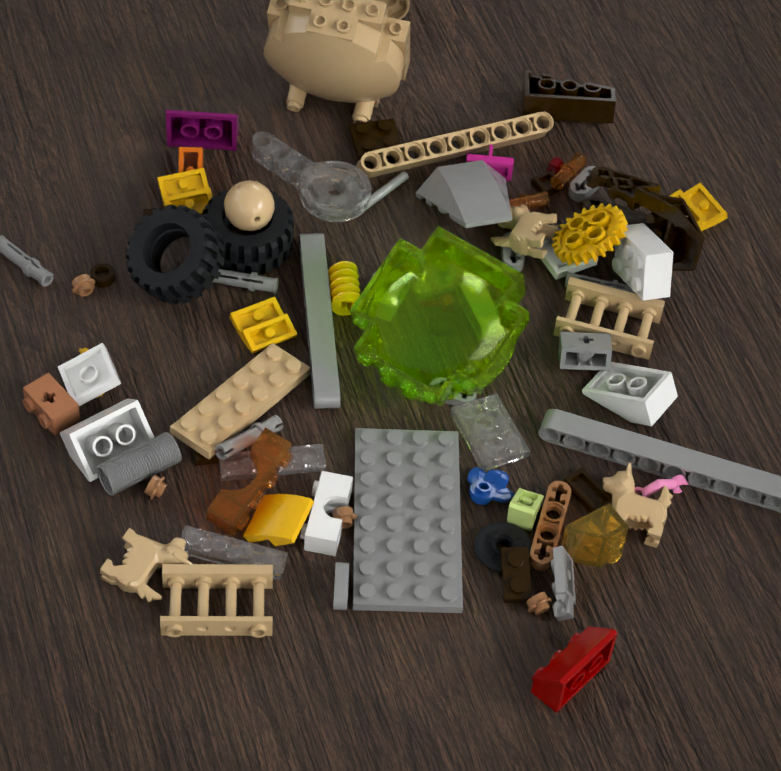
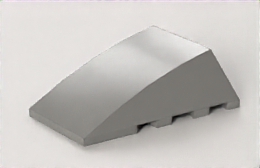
M483 160L437 167L416 192L417 198H426L428 205H437L439 212L443 214L449 213L450 219L465 228L512 221L506 179Z

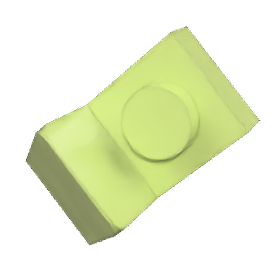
M519 488L510 501L507 522L515 524L523 530L532 531L544 496Z

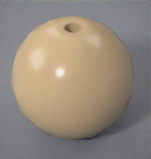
M247 180L238 182L226 194L224 200L225 215L229 222L240 230H259L266 226L272 218L275 210L273 195L266 186L258 181Z

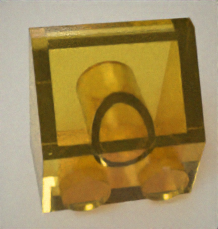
M609 503L566 525L562 547L571 556L573 562L599 568L608 563L613 564L622 556L629 526Z

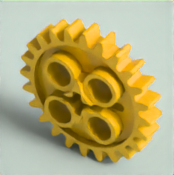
M601 203L598 208H595L592 205L590 210L583 208L582 213L578 214L575 212L572 219L566 218L567 223L560 224L561 230L554 232L556 237L552 238L553 244L551 246L562 263L567 262L569 266L575 263L578 266L583 261L587 265L590 259L596 262L598 256L606 257L605 252H613V246L621 244L619 239L626 237L624 232L628 231L626 226L628 222L622 210H619L617 206L612 207L611 204H608L605 207Z

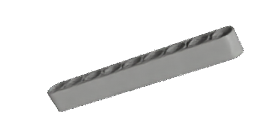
M324 233L299 234L314 409L340 408V386Z

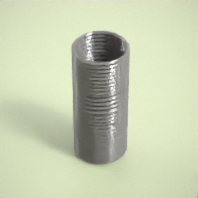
M164 432L160 436L158 435L98 465L96 468L98 478L106 492L113 496L130 488V486L132 487V485L146 480V478L148 479L152 475L162 472V470L164 471L178 464V462L180 463L181 452L175 439L169 433Z

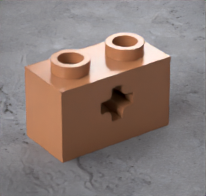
M49 372L23 387L24 399L22 402L28 412H33L37 416L40 425L44 429L48 428L54 436L80 421L79 404Z

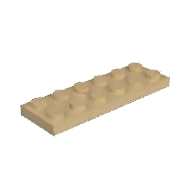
M272 343L170 426V434L207 459H210L216 452L221 450L215 451L217 444H221L243 432L311 375V367Z

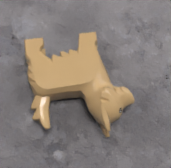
M524 204L511 206L512 221L498 223L500 227L512 230L509 236L491 237V241L495 246L510 247L512 251L519 253V255H529L533 258L544 259L547 249L538 248L543 246L544 238L556 237L554 232L559 230L558 225L549 224L557 222V214L529 212V209Z
M628 463L625 471H618L614 476L602 479L604 491L612 494V519L609 524L608 533L620 536L625 526L634 530L638 528L640 530L646 529L649 536L646 537L644 544L657 548L667 519V508L671 504L670 499L673 498V495L669 493L667 486L663 487L658 500L636 494L634 492L635 483L632 475L631 463Z
M129 528L122 537L126 542L124 548L127 550V553L124 554L126 559L122 561L123 565L114 566L113 562L107 559L100 569V574H102L101 578L105 582L117 585L124 592L137 593L141 599L146 598L148 602H151L152 600L162 599L160 594L147 585L154 572L158 568H162V564L192 563L188 561V553L185 551V539L176 537L169 544H161L138 535Z

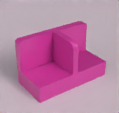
M489 145L488 155L467 154L466 162L483 160L501 174L506 181H511L514 158L492 156L493 145Z

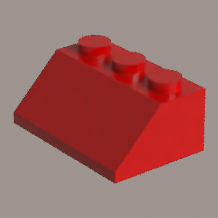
M588 626L581 634L579 632L575 633L563 651L561 649L557 650L551 657L550 663L545 668L543 666L539 667L533 674L531 693L557 713L610 662L618 632L610 628Z

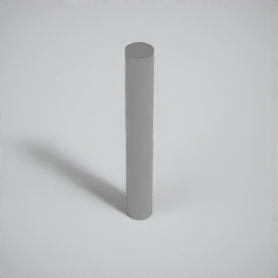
M405 171L401 172L355 206L354 212L357 215L365 212L408 180V174Z

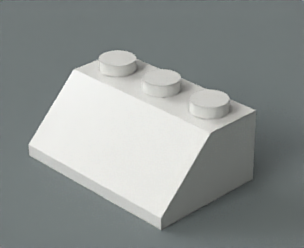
M125 399L60 432L70 457L89 482L98 478L96 469L98 465L154 438L139 401L135 399Z

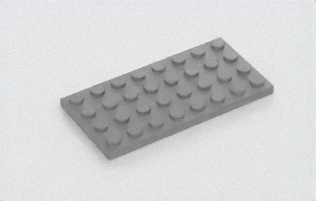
M355 428L354 514H356L357 518L354 519L353 610L462 613L463 588L458 431Z

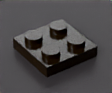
M393 118L349 124L348 131L358 161L369 151L402 144ZM386 156V159H394L391 156Z

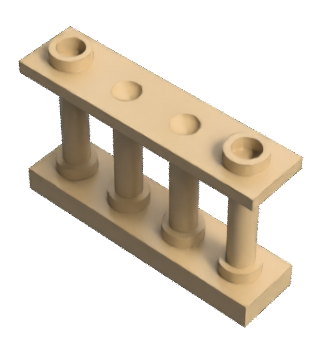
M570 277L565 300L571 302L566 318L557 316L553 335L560 337V332L610 334L613 351L649 360L654 341L647 339L652 322L660 323L665 301L659 299L643 301L636 293ZM580 304L594 307L590 324L575 320ZM604 310L618 313L614 330L599 327ZM628 316L642 319L638 336L623 333Z
M162 564L163 588H170L169 616H160L161 635L169 637L253 636L256 638L272 636L273 616H264V589L273 588V565ZM181 589H198L197 616H181ZM209 589H226L225 616H208ZM237 589H253V616H236Z

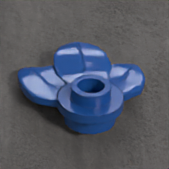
M475 467L468 474L467 480L471 484L469 489L470 498L477 504L486 505L491 500L501 503L508 502L515 495L510 489L506 488L509 476L504 471L496 469L486 473L481 468Z

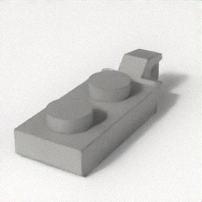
M558 546L553 548L554 559H551V568L555 575V582H552V590L557 600L552 607L555 618L561 622L574 618L573 605H576L573 559L564 547Z

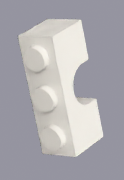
M322 471L320 480L314 481L312 496H315L314 503L307 516L309 518L308 524H303L300 539H304L305 551L336 556L341 537L342 519L332 518L327 514L338 507L349 505L352 494V476Z

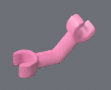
M677 475L672 479H657L644 488L635 487L634 492L648 498L657 491L663 490L664 486H667L674 493H681L682 490L679 486L688 485V482L683 475Z

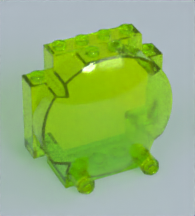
M437 226L422 249L400 238L350 309L352 322L357 327L365 330L354 346L357 360L367 367L370 365L376 367L381 378L380 380L390 388L396 386L402 390L404 396L413 401L418 399L421 402L426 401L431 405L436 403L443 406L446 400L455 399L460 392L467 395L476 392L481 394L484 388L493 382L505 369L513 355L517 339L530 321L529 311L518 305L526 294L524 274ZM435 378H447L445 382H440L439 385H430Z

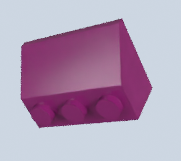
M166 110L167 146L204 147V149L237 151L239 133L238 114Z

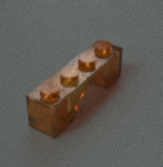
M265 427L252 445L250 458L257 469L255 479L247 487L240 490L230 491L221 489L207 509L206 520L234 536L238 529L242 531L250 519L248 516L253 508L257 510L264 499L262 494L266 488L271 489L275 485L279 477L277 473L280 468H286L293 457V454H291L292 443Z

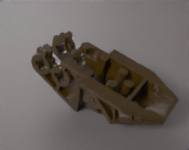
M594 167L592 169L591 175L586 177L587 186L592 189L599 186L609 188L607 192L609 198L613 200L619 198L627 202V207L600 198L588 197L580 201L581 211L583 208L590 210L592 205L598 208L601 203L605 207L608 204H611L612 207L617 206L619 210H622L628 225L644 223L673 251L672 271H694L696 269L705 237L683 198L659 195L661 185L606 167ZM642 206L652 212L646 214L636 209Z

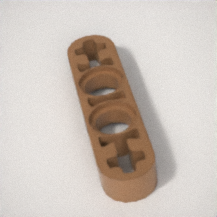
M554 481L548 487L531 546L529 563L534 569L544 571L551 567V559H554L553 548L558 545L569 505L571 488L563 481ZM557 491L562 492L559 503L555 502ZM551 510L556 511L560 514V517L551 519L546 513ZM545 531L551 532L554 538L552 540H545L540 534ZM541 548L546 549L543 560L538 559Z

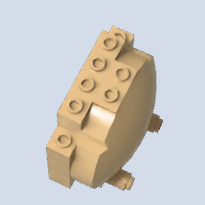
M270 0L267 11L269 32L264 46V57L270 67L289 82L290 89L286 99L287 109L299 112L304 106L307 93L326 100L356 103L352 115L354 124L370 122L373 107L378 108L380 99L393 95L399 87L400 80L405 81L410 63V22L387 17V3L374 0Z

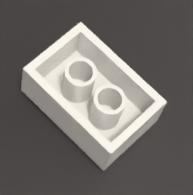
M644 223L626 225L628 231L624 232L626 237L619 239L620 245H614L615 258L612 259L614 272L643 301L670 297L673 251Z

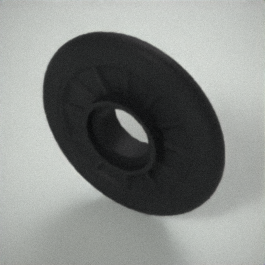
M508 522L491 523L483 527L475 537L474 551L477 558L483 565L494 571L501 572L500 550L496 547L498 543H507L510 547H528L530 559L531 539L522 528Z

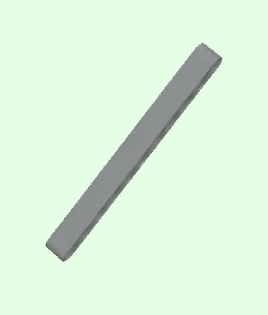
M549 409L544 415L538 434L546 442L625 466L631 463L632 468L672 479L677 475H683L688 485L781 513V476L562 410Z

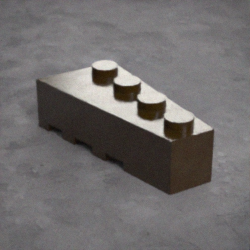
M524 69L522 116L546 112L552 116L553 121L613 123L616 106L614 87L589 82L581 85L574 81V79L565 78L564 81L552 79L551 74L543 73L542 76L532 75L531 70Z

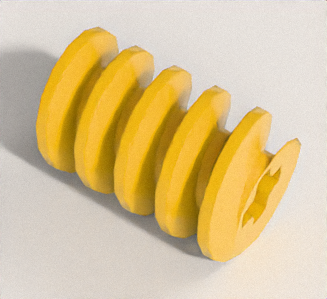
M349 261L335 263L328 270L332 311L342 316L354 314L362 300L359 288L360 283L358 281V268L356 264Z

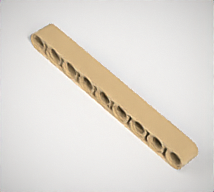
M538 112L369 151L358 161L356 170L361 177L372 178L467 154L487 151L490 144L495 149L543 137L553 127V118L549 113ZM537 121L544 125V129L538 127ZM515 126L521 127L523 134L518 133ZM494 131L500 132L502 139L497 138ZM473 136L479 137L481 144L476 143L473 140ZM451 141H456L460 149L454 148ZM430 146H435L439 154L433 153L430 150ZM408 151L416 153L417 159L411 158L408 155ZM386 156L393 157L395 164L389 163ZM364 161L371 162L374 169H368L364 165Z

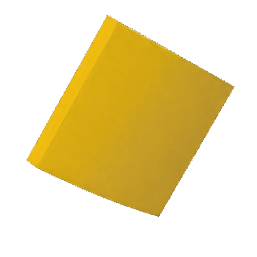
M204 168L157 177L164 207L167 205H175L176 207L183 205L189 209H194L199 214H203L204 207L213 197Z
M701 183L684 193L679 189L670 195L671 197L683 198L701 231L713 227L728 218L727 212Z
M275 297L232 312L229 316L237 333L251 353L263 350L272 343L276 345L298 335L288 314L283 313Z
M291 494L263 495L243 537L249 543L269 540L274 546L295 543L314 501L308 497Z

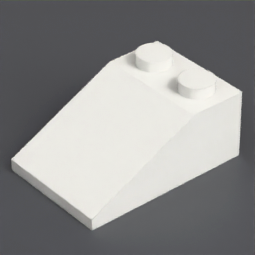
M611 362L610 371H599L582 389L583 395L627 421L646 426H653L678 397L671 372Z

